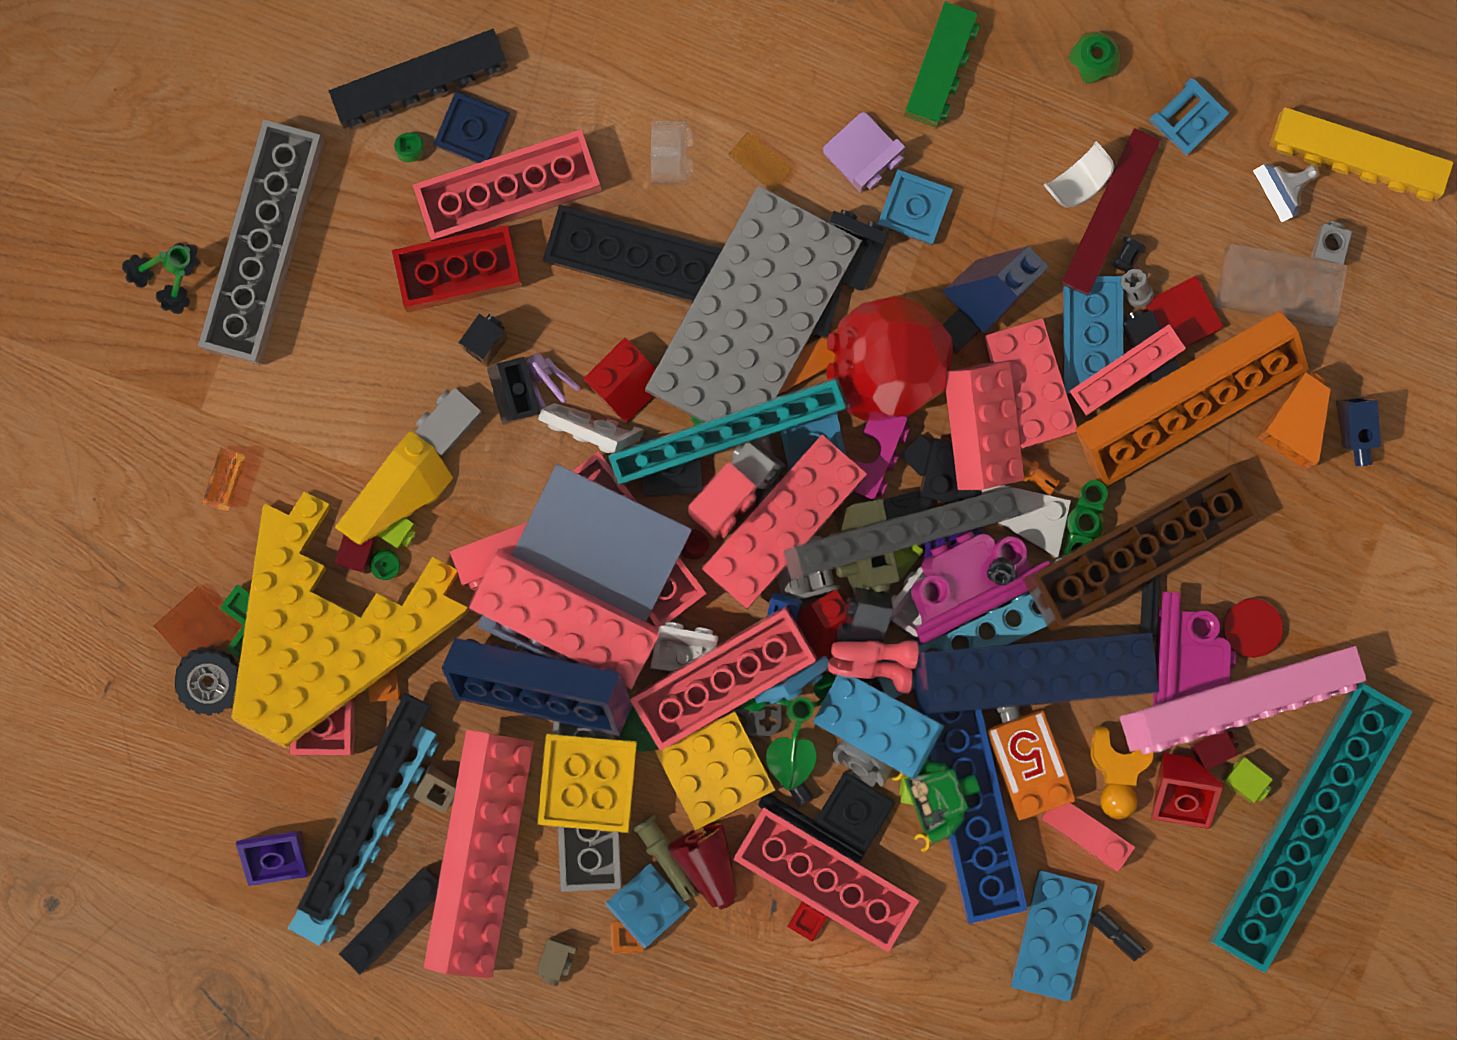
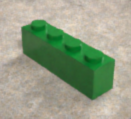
M944 2L904 117L937 128L939 120L946 121L951 105L946 104L949 93L955 95L961 78L956 77L959 66L965 68L970 50L965 48L968 40H975L980 23L975 22L978 13Z

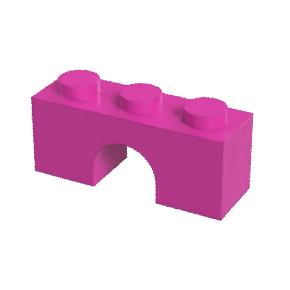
M902 416L867 422L863 435L877 442L880 455L877 460L868 464L852 459L867 474L866 478L852 494L868 501H874L876 496L882 498L888 481L883 480L886 470L893 471L899 454L894 452L898 441L901 443L905 442L910 429L909 426L905 425L907 417Z

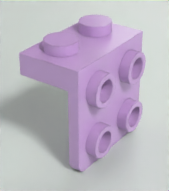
M862 112L823 147V153L861 193L866 187L871 190L882 179L880 175L888 167L892 170L904 159L902 154L904 153L905 146L898 139L893 142L867 113Z

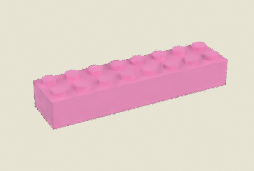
M1353 646L1120 716L1129 750L1141 749L1143 755L1164 750L1179 743L1198 739V737L1222 732L1227 728L1248 724L1253 720L1277 715L1279 712L1296 709L1308 703L1322 701L1334 695L1357 690L1356 684L1367 681L1357 647Z

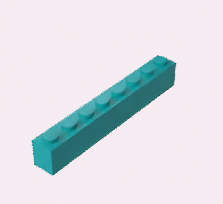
M838 376L612 453L609 459L619 485L845 409L848 403Z

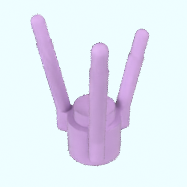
M537 353L526 361L540 410L545 408L546 405L535 381L538 384L545 382L561 402L566 401L564 395L550 379L552 372L573 389L580 391L581 387L556 367L549 357L544 359L540 353Z

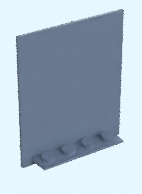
M556 464L512 556L646 622L692 529L627 498L625 495H620ZM484 615L481 616L477 627L515 644L516 650L521 647L541 657H556L564 662L579 663Z

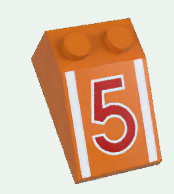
M1043 710L986 729L1011 808L1019 821L1075 801L1066 770Z

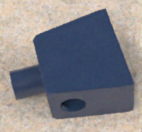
M1361 397L1336 401L1343 448L1353 451L1355 466L1372 465L1371 448L1381 447L1378 400ZM1362 430L1363 435L1358 439V434Z

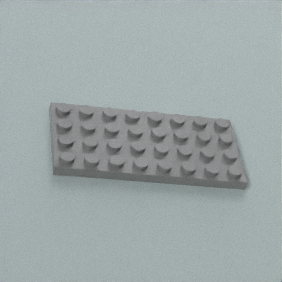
M757 186L647 384L645 391L702 422L776 398L860 247L862 240Z

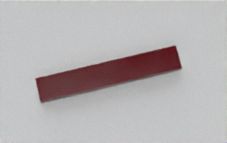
M1133 129L1061 285L1083 295H1089L1161 141L1160 139L1138 129Z

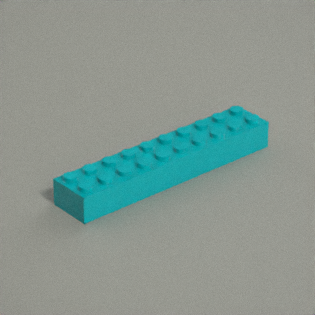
M1362 682L1356 684L1357 690L1348 692L1208 939L1210 943L1261 972L1266 973L1413 712Z

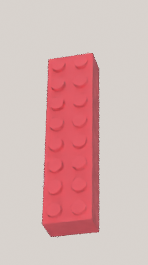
M466 730L425 957V969L451 975L489 979L493 977L534 741Z

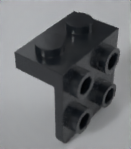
M841 210L840 213L833 211L829 224L862 240L841 282L855 290L863 291L882 252L888 233L883 232L885 228L877 223L868 221L867 224L857 221V216L849 211Z

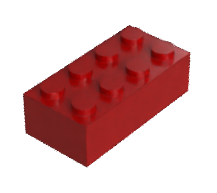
M508 225L392 250L403 306L407 313L522 287Z

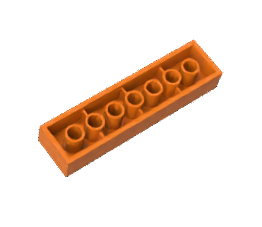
M1278 311L1075 428L1089 467L1107 487L1308 371L1309 366L1299 332L1285 315Z

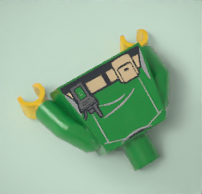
M927 759L916 779L908 777L900 772L899 776L892 777L896 781L901 779L905 781L923 830L914 839L917 840L921 837L927 843L926 846L920 849L923 852L935 843L954 834L964 820V811L968 810L964 797L980 792L974 774L957 780L953 769L948 770L944 763Z

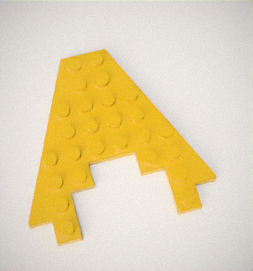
M305 491L289 515L266 503L262 507L232 712L233 721L284 748L291 745L464 617L468 612V607L446 596L458 576L457 570L434 557L430 559L403 606L376 593L360 618L312 593L326 569L325 566L302 554L331 508L328 503Z

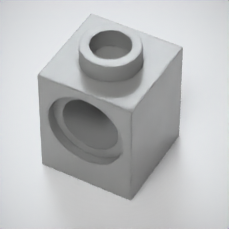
M1329 221L1328 224H1322L1317 231L1310 262L1338 270L1344 264L1352 231L1346 230L1345 225L1338 222ZM1326 237H1332L1338 242L1337 250L1332 251L1326 247Z

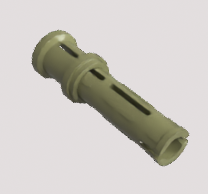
M653 814L633 827L632 831L639 834L647 847L645 850L647 854L656 857L685 902L691 898L685 887L689 889L693 896L698 894L699 891L670 855L668 850L671 843L669 841L670 838L663 835L655 823L656 817Z

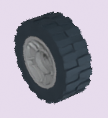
M214 646L198 647L197 650L188 652L186 657L183 656L179 666L177 665L175 674V691L178 693L180 702H183L188 710L191 709L196 714L202 713L206 715L219 714L224 709L231 707L235 698L239 665L235 663L234 657L231 654L228 655L225 650L217 649ZM206 676L213 678L209 686H205L203 678Z

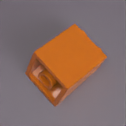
M1305 372L1294 380L1257 436L1258 439L1304 470L1315 466L1320 459L1331 390L1325 385L1326 380L1313 372L1310 375Z

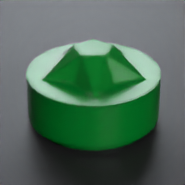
M413 132L401 134L394 143L397 157L404 162L419 160L425 151L423 139L420 135Z
M381 549L371 556L370 569L376 578L390 580L398 574L400 561L393 551Z

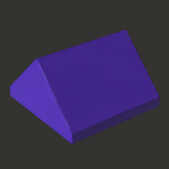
M301 831L236 841V847L248 886L307 877Z

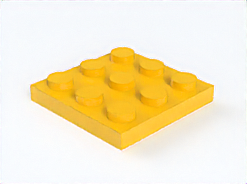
M735 709L661 751L659 748L655 749V753L695 830L775 791V787Z
M546 734L538 825L628 833L637 742Z

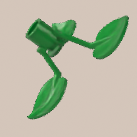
M831 672L823 675V678L814 684L813 690L819 699L818 701L811 702L805 697H799L792 702L784 699L776 702L787 707L788 718L795 723L791 739L780 737L771 743L766 753V762L770 772L787 790H792L802 784L815 766L816 749L813 743L807 739L797 740V736L802 723L810 719L814 708L822 705L836 679ZM753 697L739 706L745 710L757 712L765 706L766 701L757 703Z

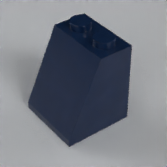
M1029 246L977 259L942 292L985 333L1021 299L1049 266Z

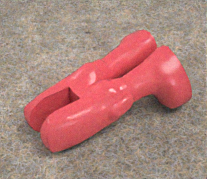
M878 641L833 643L831 653L835 657L829 659V672L851 678L871 679L885 677L893 681L898 692L905 694L910 692L912 669L916 668L918 661L917 641H904L898 644L886 645ZM887 659L897 662H880L879 660Z

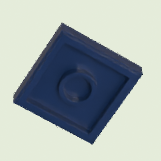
M455 91L433 145L474 163L492 159L510 117V112Z

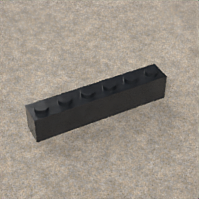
M493 28L328 91L341 125L344 129L349 127L350 130H354L366 125V120L371 118H387L394 114L393 110L403 106L405 109L416 107L421 104L422 99L432 96L433 99L445 96L449 93V89L456 86L460 88L469 87L476 83L475 79L480 77H496L504 72L503 69L507 68L508 65Z

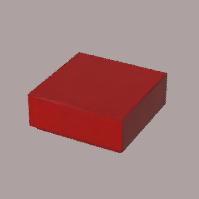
M801 901L787 927L813 942L828 916Z

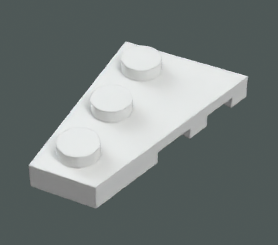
M556 403L542 408L538 420L547 423L550 429L570 433L574 439L598 445V448L606 453H615L640 441L644 429L633 427L632 431L618 428V422L607 419V421L591 420V415L587 412Z
M1001 485L981 491V495L1006 489L1009 486ZM1012 487L1020 516L999 522L998 524L1010 529L1057 559L1071 500Z

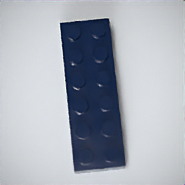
M454 638L441 667L457 700L618 736L621 734L632 707L621 674L612 669L601 670L592 668L584 663L573 664L564 662L556 657L545 658L536 656L529 651L518 652L508 650L501 645L490 646L481 644L473 639L462 640Z

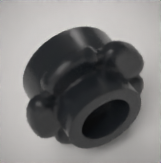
M996 558L989 565L990 569L987 570V577L989 580L994 581L995 584L1004 586L1016 579L1017 573L1014 571V564L1008 558Z

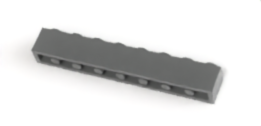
M1012 487L798 545L784 550L783 553L791 580L1003 522L1018 517L1020 514Z

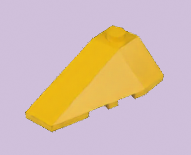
M409 431L393 449L335 528L361 545L388 529L389 525L403 517L407 518L425 504L429 505L434 502L450 484L453 477L435 448L412 431Z

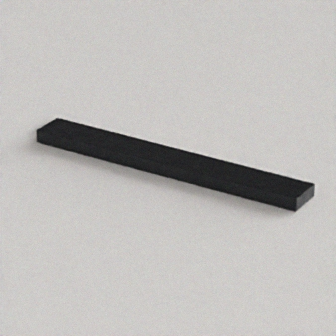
M404 692L296 909L322 922L325 921L432 705Z

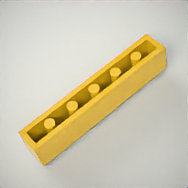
M1286 107L1279 114L1269 145L1276 148L1275 151L1281 155L1292 156L1296 154L1304 157L1303 160L1309 164L1321 165L1323 163L1332 166L1334 172L1345 175L1351 172L1360 175V180L1367 183L1376 184L1379 181L1388 184L1387 188L1392 191L1404 193L1406 190L1415 193L1416 198L1427 202H1433V199L1438 200L1443 196L1454 163Z

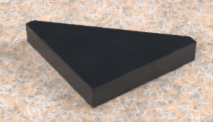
M919 491L884 499L882 501L886 520L889 521L926 511L933 500L918 496Z

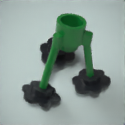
M177 243L167 252H159L158 256L151 260L145 257L140 259L138 255L134 254L130 257V260H125L122 263V270L126 273L125 278L127 282H134L138 288H143L153 278V272L150 270L151 267L159 262H163L165 269L170 273H174L176 277L173 286L166 285L164 290H159L156 293V300L161 303L160 307L162 310H171L175 314H180L184 311V307L190 304L187 290L180 287L183 276H189L192 273L193 267L198 266L199 259L195 257L197 249L193 245H186L184 247L182 243Z

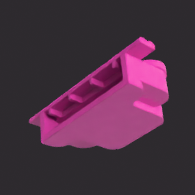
M972 530L957 536V542L950 546L944 543L930 550L932 555L925 558L922 563V571L925 577L916 580L911 589L913 601L922 618V624L915 627L921 643L924 644L1029 591L1022 578L1049 564V561L1031 568L1026 558V546L1019 538L1004 537L994 541L987 534L974 535ZM1000 557L1011 560L1014 564V571L1017 573L1016 579L1004 586L995 584L994 581L989 580L987 577V570L990 569L989 565L994 559Z
M1162 592V609L1159 611L1155 650L1159 692L1153 693V706L1234 682L1230 681V669L1235 668L1236 652L1231 651L1230 643L1226 639L1217 637L1220 631L1217 617L1209 611H1180L1181 593Z

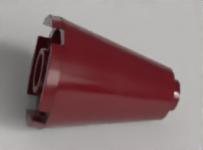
M715 822L703 826L704 831L694 833V830L680 836L669 845L670 848L668 850L708 904L721 910L735 903L734 898L737 897L738 892L725 829L721 823Z

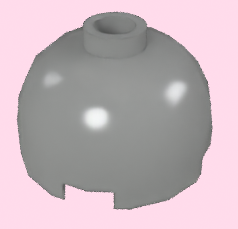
M843 739L833 752V758L837 765L843 762L845 766L851 769L848 774L870 787H874L876 783L883 786L893 768Z

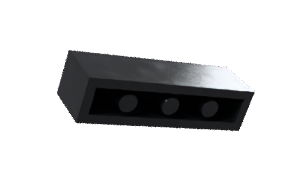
M427 866L422 867L352 939L339 955L359 975L363 974L436 899L439 878Z

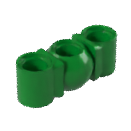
M1092 480L1080 488L1075 508L1067 518V528L1070 534L1067 537L1068 543L1064 549V555L1071 552L1074 544L1084 545L1101 535L1104 529L1102 512L1104 511V502L1108 495L1107 488L1102 482ZM1094 487L1100 492L1098 502H1090L1086 498L1085 491L1087 488ZM1084 515L1092 519L1093 527L1090 531H1084L1079 527L1078 520L1080 516Z

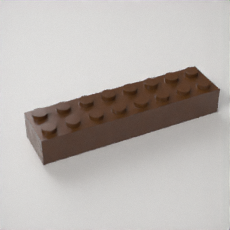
M1230 465L1214 472L1022 579L1050 631L1065 627L1259 519L1261 516L1235 467Z

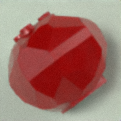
M892 296L862 303L840 321L837 331L830 333L827 339V348L835 354L833 363L828 364L826 376L828 380L839 376L848 403L845 409L850 415L864 421H881L912 414L940 393L946 392L947 371L952 370V337L941 323L923 305L905 297Z

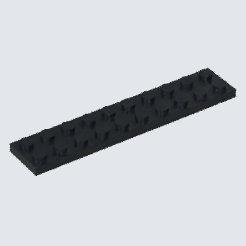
M559 204L543 262L693 303L722 249ZM840 281L811 336L828 338L843 282Z

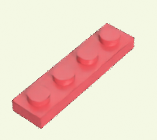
M1168 324L1070 390V392L1087 416L1186 350L1170 324Z

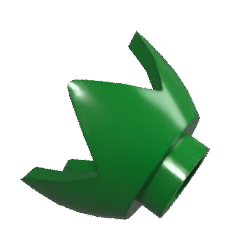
M1097 31L1083 34L1073 46L1068 60L1079 68L1083 81L1086 84H1090L1103 76L1112 77L1117 75L1120 67V47L1108 34ZM1094 49H1100L1103 53V56L1101 58H1095L1092 54V51Z

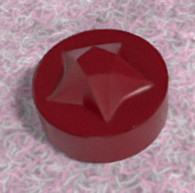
M692 529L681 554L688 559H700L704 556L709 546L707 537L701 531Z

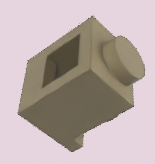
M429 763L415 788L413 798L445 814L449 805L453 807L457 779L435 768L434 764ZM436 784H437L438 786L444 788V790H439V789L436 787Z
M548 938L536 974L542 976L541 981L558 986L561 976H568L573 959L568 958L569 953L575 954L577 947Z

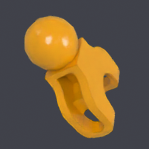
M1096 725L1092 734L1090 759L1094 766L1102 773L1103 786H1106L1100 796L1101 808L1110 818L1117 820L1126 819L1137 808L1138 799L1133 788L1137 785L1139 773L1144 771L1153 761V752L1142 755L1141 749L1130 754L1123 755L1117 753L1111 747L1108 728Z

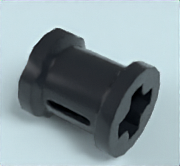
M1124 236L1122 239L1123 245L1116 258H1112L1110 263L1116 269L1127 273L1129 270L1134 269L1141 253H1145L1147 248L1140 242Z

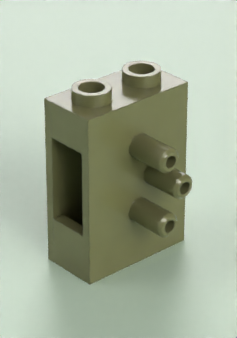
M882 499L854 504L835 512L838 532L831 533L829 537L887 521ZM893 552L836 568V573L839 577L848 576L851 593H854L855 587L884 592L891 590L890 584L899 582Z

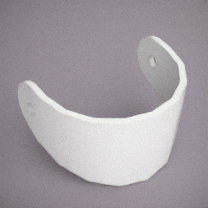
M1095 141L1093 147L1079 161L1055 180L1047 184L1045 183L1044 186L1061 206L1065 208L1075 207L1095 196L1106 185L1114 170L1113 160L1101 145Z

